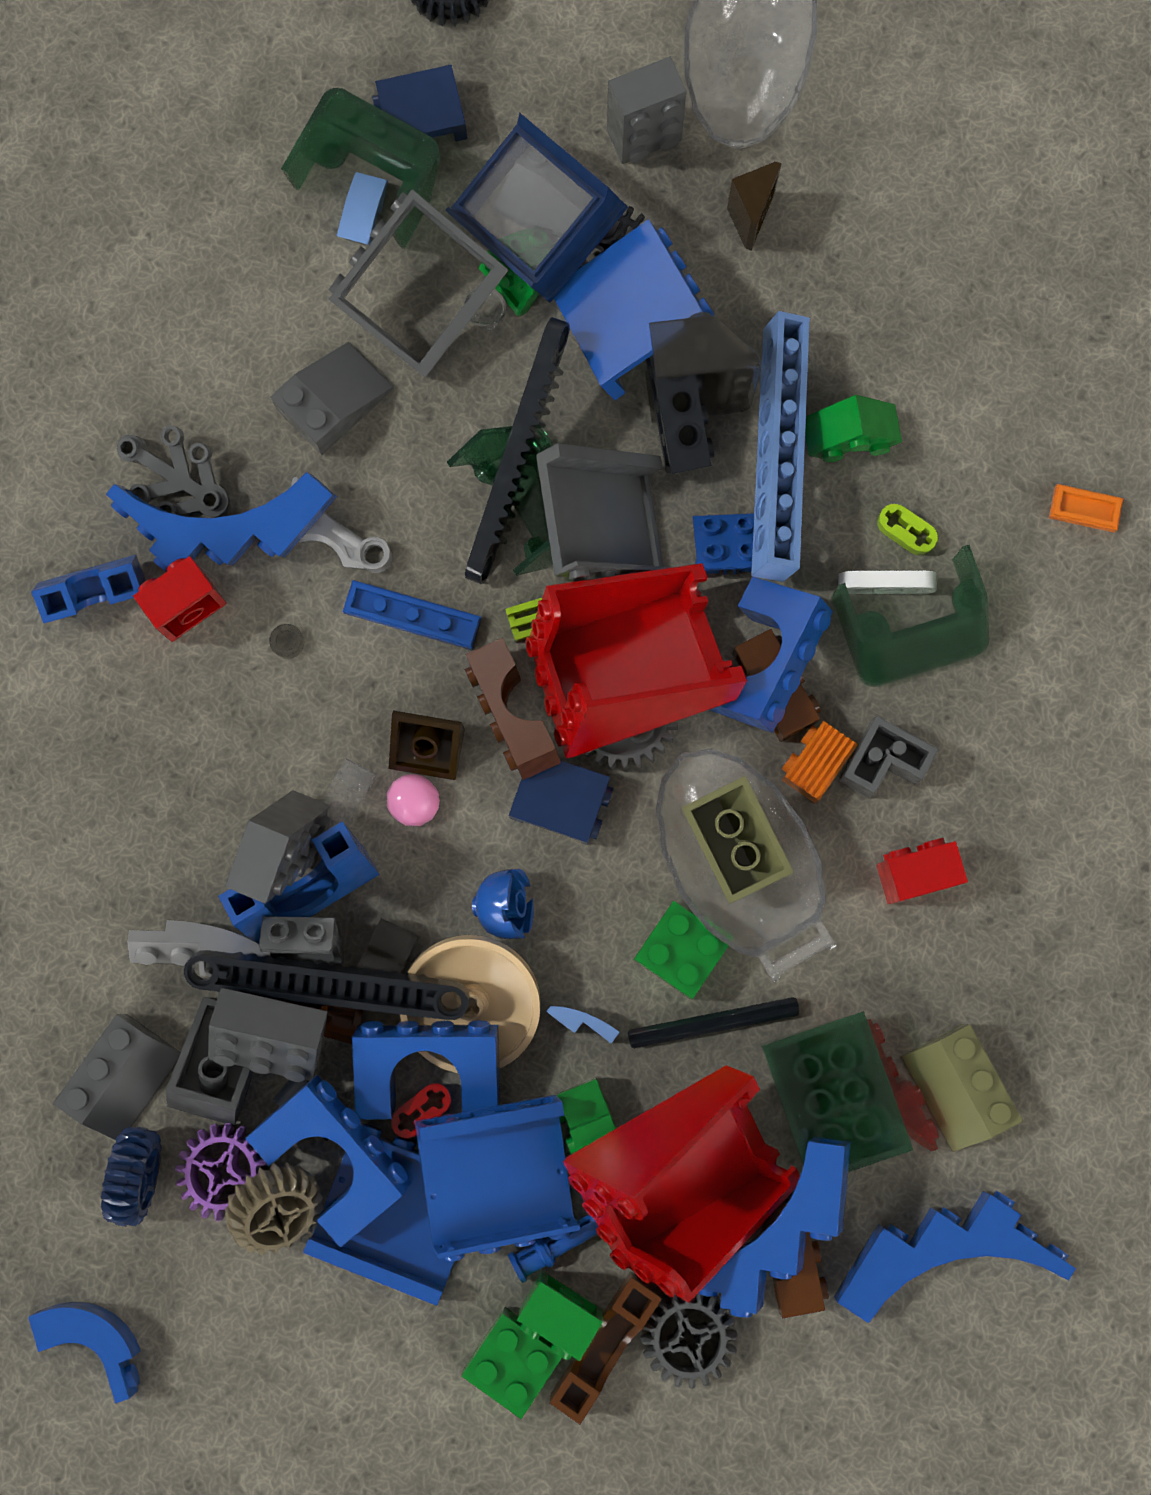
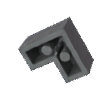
M876 716L869 723L838 782L868 798L876 793L887 770L915 785L923 780L938 749Z

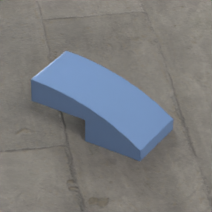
M355 172L342 212L337 233L338 237L367 245L371 244L372 237L370 233L375 228L378 213L382 211L388 180Z
M550 1006L546 1011L573 1033L577 1031L583 1022L610 1043L620 1033L599 1018L579 1010Z

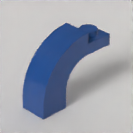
M66 1302L39 1310L28 1316L38 1352L64 1343L85 1345L92 1349L101 1359L115 1404L130 1399L138 1392L137 1386L140 1383L139 1373L136 1366L129 1363V1359L133 1358L141 1350L132 1331L114 1313L91 1303Z

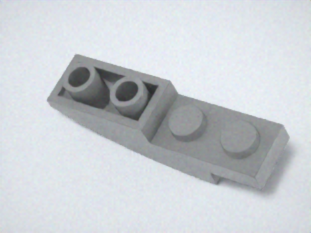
M167 920L165 931L129 930L127 940L130 963L145 965L163 963L185 966L192 955L201 950L227 953L242 952L244 955L253 953L259 957L270 955V953L261 952L258 943L225 929L187 921ZM199 961L195 963L199 964L200 976H212V967L207 962Z

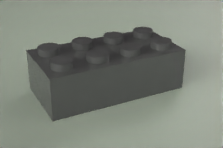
M292 790L248 820L225 887L265 904L275 895L280 896L287 885L292 886L298 876L302 877L308 867L313 868L319 852L312 839L328 830L331 818L327 817L331 806Z

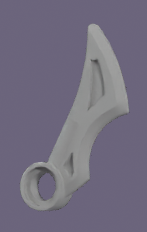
M297 477L292 479V485L299 480ZM326 512L321 515L299 541V543L306 541L325 543L337 552L344 567L366 569L372 573L385 571L390 567L393 560L391 548L383 539L378 537L362 539ZM372 547H380L384 552L382 560L376 564H371L366 559L367 551Z

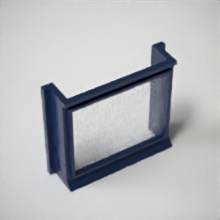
M519 112L517 125L451 208L447 207L445 211L530 287L551 303L626 211L628 206L607 185Z

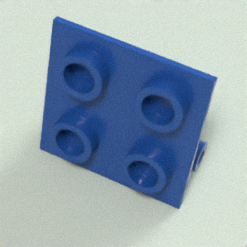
M754 513L693 516L696 549L695 564L703 563L706 574H715L722 570L723 575H727V570L731 569L733 574H737V569H739V572H752Z

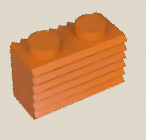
M825 721L818 728L814 725L810 727L800 741L806 745L800 755L797 756L795 753H792L781 769L786 772L782 781L815 804L821 799L858 745Z

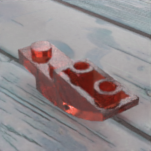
M866 1018L852 1023L865 1054V1057L853 1061V1064L872 1099L887 1118L907 1137L931 1152L938 1150L935 1142L939 1138L938 1131L931 1118L926 1119L921 1107L925 1105L924 1096L917 1084L913 1086L909 1080H902L896 1083L895 1077L899 1076L892 1057H886L881 1044L885 1043V1038L879 1024H872L871 1019Z

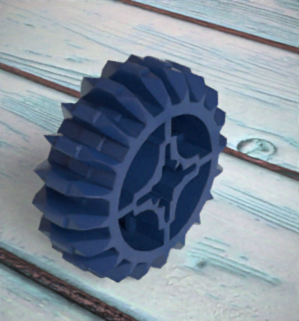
M128 1127L124 1128L116 1138V1143L112 1146L111 1155L108 1157V1164L102 1183L101 1209L103 1217L107 1222L125 1227L127 1225L136 1226L147 1215L148 1208L151 1206L152 1198L155 1194L161 1161V1139L156 1131H150L148 1128Z

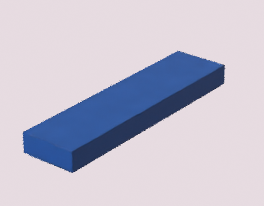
M352 580L342 611L350 616L468 650H473L482 621L481 616Z

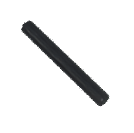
M791 997L631 1029L628 1031V1039L631 1048H639L799 1015V1004L796 998Z

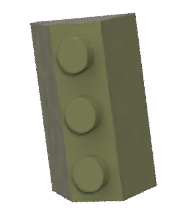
M746 776L681 807L729 904L794 873Z
M960 1024L901 1056L952 1152L991 1139L1023 1122L970 1024Z

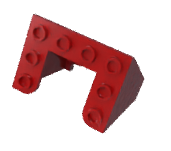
M703 563L546 586L542 600L538 602L536 618L532 620V630L529 637L526 638V651L528 656L534 659L536 682L539 687H543L545 710L547 715L553 718L555 741L559 747L562 746L565 758L581 755L737 700L747 679L742 666L733 667L731 660L723 661L704 611L709 602L707 596H701L700 590L698 591L697 589L698 582H705L708 578Z
M725 1065L571 1154L563 1161L570 1174L568 1180L584 1199L582 1206L595 1219L598 1225L596 1231L601 1239L609 1245L612 1251L610 1257L614 1263L623 1270L629 1268L634 1271L645 1283L652 1281L657 1284L670 1297L676 1295L690 1303L791 1194L799 1181L800 1174L796 1167L791 1166L787 1170L777 1165V1158L780 1156L778 1149L765 1144L747 1106L760 1090L754 1076Z

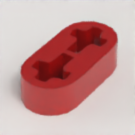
M430 1084L398 1108L391 1119V1127L394 1133L402 1138H412L417 1135L416 1128L412 1132L407 1128L402 1131L398 1128L397 1125L401 1122L398 1116L403 1112L409 1116L418 1109L422 1115L415 1121L439 1117L445 1113L451 1103L448 1089L440 1084ZM430 1090H433L434 1093L442 1091L445 1095L441 1100L444 1106L439 1110L433 1106L424 1112L421 1106L429 1100L427 1093Z

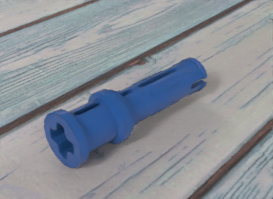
M588 1214L577 1220L580 1230L570 1232L571 1235L567 1238L558 1240L550 1239V1237L546 1239L539 1238L536 1239V1243L516 1254L510 1252L508 1254L509 1260L522 1283L526 1282L529 1275L545 1266L551 1268L556 1263L555 1259L598 1235L596 1231L598 1225L595 1219Z

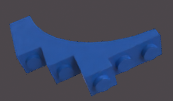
M308 472L287 491L265 505L241 514L218 518H194L169 513L145 502L124 486L114 484L106 493L113 500L111 507L124 518H128L130 515L139 523L136 527L137 530L149 540L157 539L149 551L156 556L153 560L155 564L165 572H167V567L177 559H186L190 556L194 560L205 547L208 548L205 553L220 566L223 563L235 565L257 538L260 539L257 545L272 558L276 554L279 557H286L337 498L332 491Z
M813 1137L809 1140L803 1171L791 1199L777 1220L762 1235L741 1247L698 1294L717 1296L718 1293H721L720 1308L731 1310L730 1314L737 1317H752V1314H757L764 1305L767 1271H770V1276L774 1278L791 1279L792 1275L797 1276L803 1269L806 1232H810V1237L817 1240L829 1241L832 1240L833 1236L837 1237L843 1231L851 1142Z
M983 1191L961 1227L959 1224L962 1219L944 1207L940 1213L930 1207L909 1243H906L909 1235L891 1223L887 1229L878 1224L833 1298L837 1303L869 1324L885 1301L905 1283L933 1267L958 1259L984 1256L1012 1258L1041 1266L1068 1281L1076 1268L1066 1262L1069 1255L1050 1243L1046 1249L1035 1240L1038 1235L1021 1223L1014 1228L1021 1217V1214L1012 1209L1015 1204L1014 1201L998 1191H995L993 1196Z

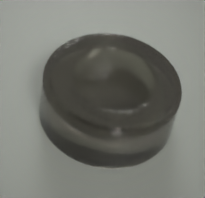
M282 624L271 632L269 644L277 656L283 659H291L302 652L305 640L303 634L296 626Z

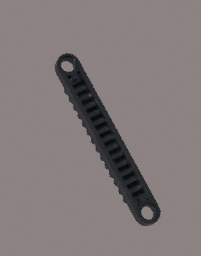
M551 317L544 329L466 565L465 578L473 582L484 584L491 571L499 545L507 544L503 532H508L512 529L507 520L516 517L511 508L512 506L520 505V501L515 496L517 493H524L525 489L520 485V481L528 480L529 478L524 469L533 466L528 457L531 454H537L538 450L533 446V442L541 441L542 439L537 430L546 427L541 418L544 415H550L551 411L546 407V403L554 402L555 398L550 394L551 389L559 388V384L554 380L555 376H561L564 373L560 369L559 364L569 336V322Z
M201 950L192 955L183 970L187 983L193 988L220 992V989L224 988L265 998L442 1020L461 1018L466 1013L470 1001V994L467 988L462 983L454 980L429 978L424 974L414 976L408 972L405 974H399L397 971L385 972L383 969L373 971L367 967L357 969L355 966L343 967L341 964L328 965L326 962L316 964L310 960L300 962L299 959L286 960L284 957L275 959L270 955L259 957L253 953L244 955L242 952L227 953ZM199 961L207 962L212 967V976L209 978L199 977L194 970L195 963ZM447 992H454L460 996L462 1003L459 1007L450 1009L443 1005L441 997Z

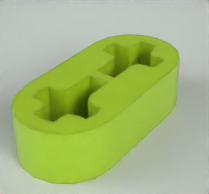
M899 504L887 505L878 516L877 525L879 530L912 554L926 555L935 547L938 541L936 530L904 506ZM894 513L900 516L898 519L899 524L906 529L898 524H895L893 527L888 526L889 519L885 515L891 517ZM909 530L916 535H920L922 532L928 535L926 541L929 545L923 543L921 546L916 545L915 541L917 538Z

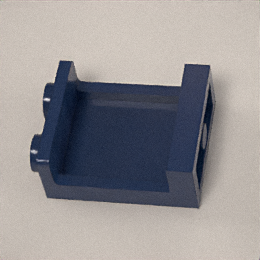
M451 64L375 81L378 94L372 95L376 116L383 115L385 124L379 125L383 145L390 144L392 155L398 154L397 146L452 133L455 142L468 139L466 123Z
M560 760L561 763L525 780L521 778L509 813L510 819L578 840L585 845H588L590 838L597 840L603 822L597 816L601 805L608 807L614 790L613 787L608 786L610 777Z

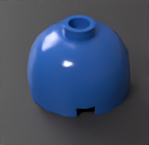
M519 868L506 869L492 873L483 880L476 896L472 900L473 914L475 917H478L481 926L486 932L500 939L525 938L523 933L531 931L534 919L533 898L526 904L525 887H530L531 885L523 870Z

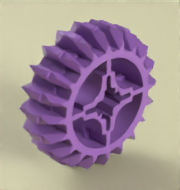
M218 1123L210 1126V1134L205 1129L197 1131L199 1141L194 1138L186 1141L187 1146L192 1152L183 1150L179 1153V1157L187 1161V1163L179 1164L175 1167V1171L185 1173V1177L177 1180L176 1185L183 1186L186 1184L188 1191L183 1192L181 1198L185 1200L192 1196L195 1199L189 1207L192 1211L201 1205L204 1206L201 1212V1217L203 1218L209 1217L214 1209L215 1221L223 1220L225 1208L228 1206L227 1203L229 1201L218 1200L220 1194L224 1192L228 1184L246 1183V1175L248 1173L243 1171L238 1164L240 1149L249 1161L252 1177L259 1174V1167L262 1169V1166L268 1165L244 1138L247 1130L246 1126H240L234 1134V1126L231 1123L224 1125L223 1133ZM213 1143H230L228 1150L224 1151L220 1159L202 1156L204 1151ZM227 1161L226 1171L233 1177L228 1176L221 1182L222 1172L217 1170V1167L224 1165ZM198 1167L209 1178L207 1190L209 1194L202 1188L199 1182Z

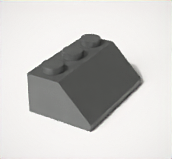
M116 1014L53 1104L80 1124L116 1140L124 1128L132 1127L176 1065L181 1052L130 1015Z

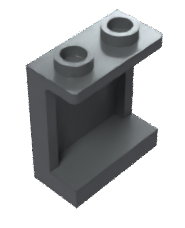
M263 916L259 943L261 952L270 953L271 957L275 959L284 957L286 960L299 959L300 962L310 960L316 964L326 962L328 965L341 964L343 966L344 951L335 918Z

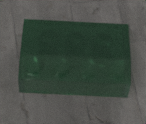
M864 1011L760 1044L802 1166H804L808 1141L813 1137L851 1142L848 1172L913 1151Z

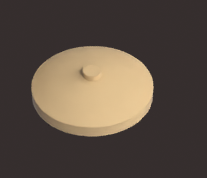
M476 935L455 936L432 945L411 965L408 973L414 976L424 974L429 978L454 980L462 983L469 991L470 1001L466 1013L456 1020L400 1014L401 1022L415 1021L418 1025H433L437 1021H451L454 1025H468L472 1021L483 1020L488 1021L490 1025H498L500 1068L514 1061L528 1047L538 1026L541 997L538 983L532 970L525 960L513 949L488 937ZM447 992L441 997L443 1005L450 1009H455L462 1003L460 996L454 992ZM419 1051L432 1064L447 1071L458 1073L455 1066L444 1056L435 1052Z

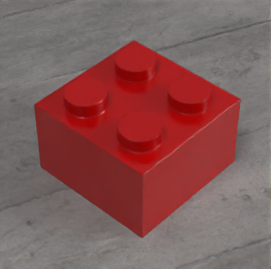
M190 556L186 559L180 558L172 562L167 567L166 573L157 579L151 578L145 581L138 588L139 592L133 595V598L156 630L171 642L227 604L206 573Z
M943 837L916 846L917 852L911 853L910 847H906L883 855L885 861L877 864L876 867L887 904H893L968 883L956 841L945 844Z

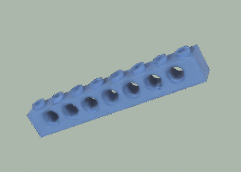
M778 311L763 329L751 572L753 577L784 582L800 569L810 322L809 317Z

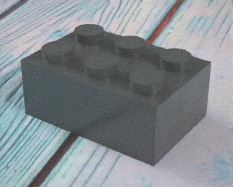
M671 56L608 81L607 132L622 164L629 161L632 163L640 162L649 153L659 149L662 151L670 150L682 139L687 91Z
M221 988L209 1023L208 1059L214 1060L222 1066L237 1065L246 1067L258 1074L274 1073L283 1075L288 1080L294 1082L310 1081L314 1078L323 1046L327 1011Z

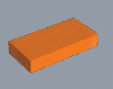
M1057 484L1054 488L1049 518L1115 533L1118 530L1124 498Z

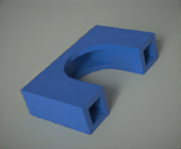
M752 577L738 607L750 620L781 630V648L778 656L767 669L756 675L746 677L747 682L737 700L709 710L773 733L777 723L784 717L785 707L792 693L799 687L801 675L807 663L814 657L816 645L823 631L829 627L833 611L819 596Z
M343 821L312 839L322 858L320 863L305 877L294 882L292 886H286L280 896L275 895L265 904L231 889L219 895L218 897L233 926L253 942L259 944L263 916L311 917L379 876L380 874L366 849Z
M477 1020L468 1023V1025H454L451 1021H437L433 1025H418L415 1021H403L397 1025H383L382 1022L369 1021L363 1023L362 1026H357L352 1037L355 1113L359 1119L392 1118L396 1107L395 1066L405 1056L419 1051L438 1053L455 1066L461 1080L462 1112L501 1105L498 1025H490L488 1021Z
M316 1075L261 1122L245 1139L268 1165H271L295 1143L308 1137L328 1138L339 1144L346 1151L353 1165L354 1176L352 1186L330 1203L317 1219L318 1223L339 1247H342L400 1199L411 1184V1181L408 1179V1174L403 1166L393 1162L386 1154L381 1141L364 1129L360 1124L358 1115L352 1109L346 1108L337 1098L333 1086L327 1081H322Z

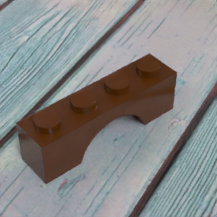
M498 639L465 654L470 667L464 670L472 687L479 685L483 693L477 696L484 714L492 713L496 721L491 723L490 726L497 742L505 741L509 749L503 752L510 770L518 769L522 780H525L560 764L557 750L543 721L523 720L507 710L509 695L513 688L521 681V678L504 639Z
M632 1271L629 1272L603 1312V1323L581 1360L578 1361L573 1358L550 1393V1404L579 1425L582 1423L601 1394L603 1386L619 1357L635 1335L643 1329L660 1303L662 1297L659 1290L649 1283L642 1281Z

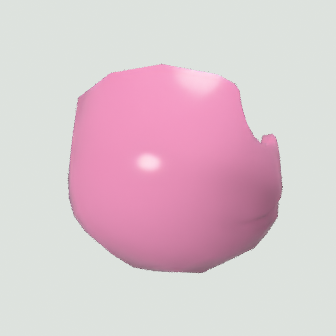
M417 774L403 775L393 781L387 791V808L390 814L405 826H422L432 820L439 809L440 799L437 788L424 776Z

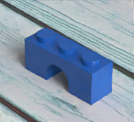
M132 555L38 582L31 593L44 624L76 615L78 611L92 604L109 601L111 605L131 599L134 594L139 592L138 588L145 582V578L137 556Z

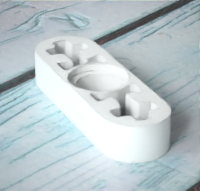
M846 571L838 574V592L842 594H929L937 591V574L933 571Z

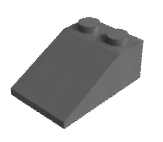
M347 342L294 374L270 398L277 411L323 455L387 396L394 387Z
M203 996L166 1089L167 1107L225 1124L231 1123L232 1126H235L249 1089L253 1071L237 1065L222 1066L214 1060L208 1059L209 1023L217 1000Z

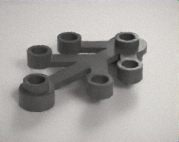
M166 426L161 432V440L169 446L174 467L148 452L146 442L141 437L125 435L120 438L117 443V452L121 459L134 463L140 462L167 479V481L148 486L134 484L129 490L137 495V491L142 488L144 490V498L142 500L149 503L154 498L186 491L195 498L177 504L163 501L157 507L164 510L169 505L173 514L181 516L201 511L205 516L219 517L227 511L230 503L229 494L223 486L216 484L210 461L212 451L209 446L195 443L189 448V458L198 464L201 484L191 478L183 446L184 433L179 427ZM174 430L177 438L174 442H170L169 433ZM131 442L133 450L130 454H127L125 447L127 443ZM199 448H203L204 457L199 460L196 457V452ZM211 494L216 497V502L213 506H210L207 502L208 496Z

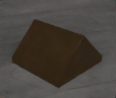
M776 161L733 178L731 182L727 210L745 249L752 251L775 195L782 163Z
M393 710L388 769L456 780L465 732L462 722Z

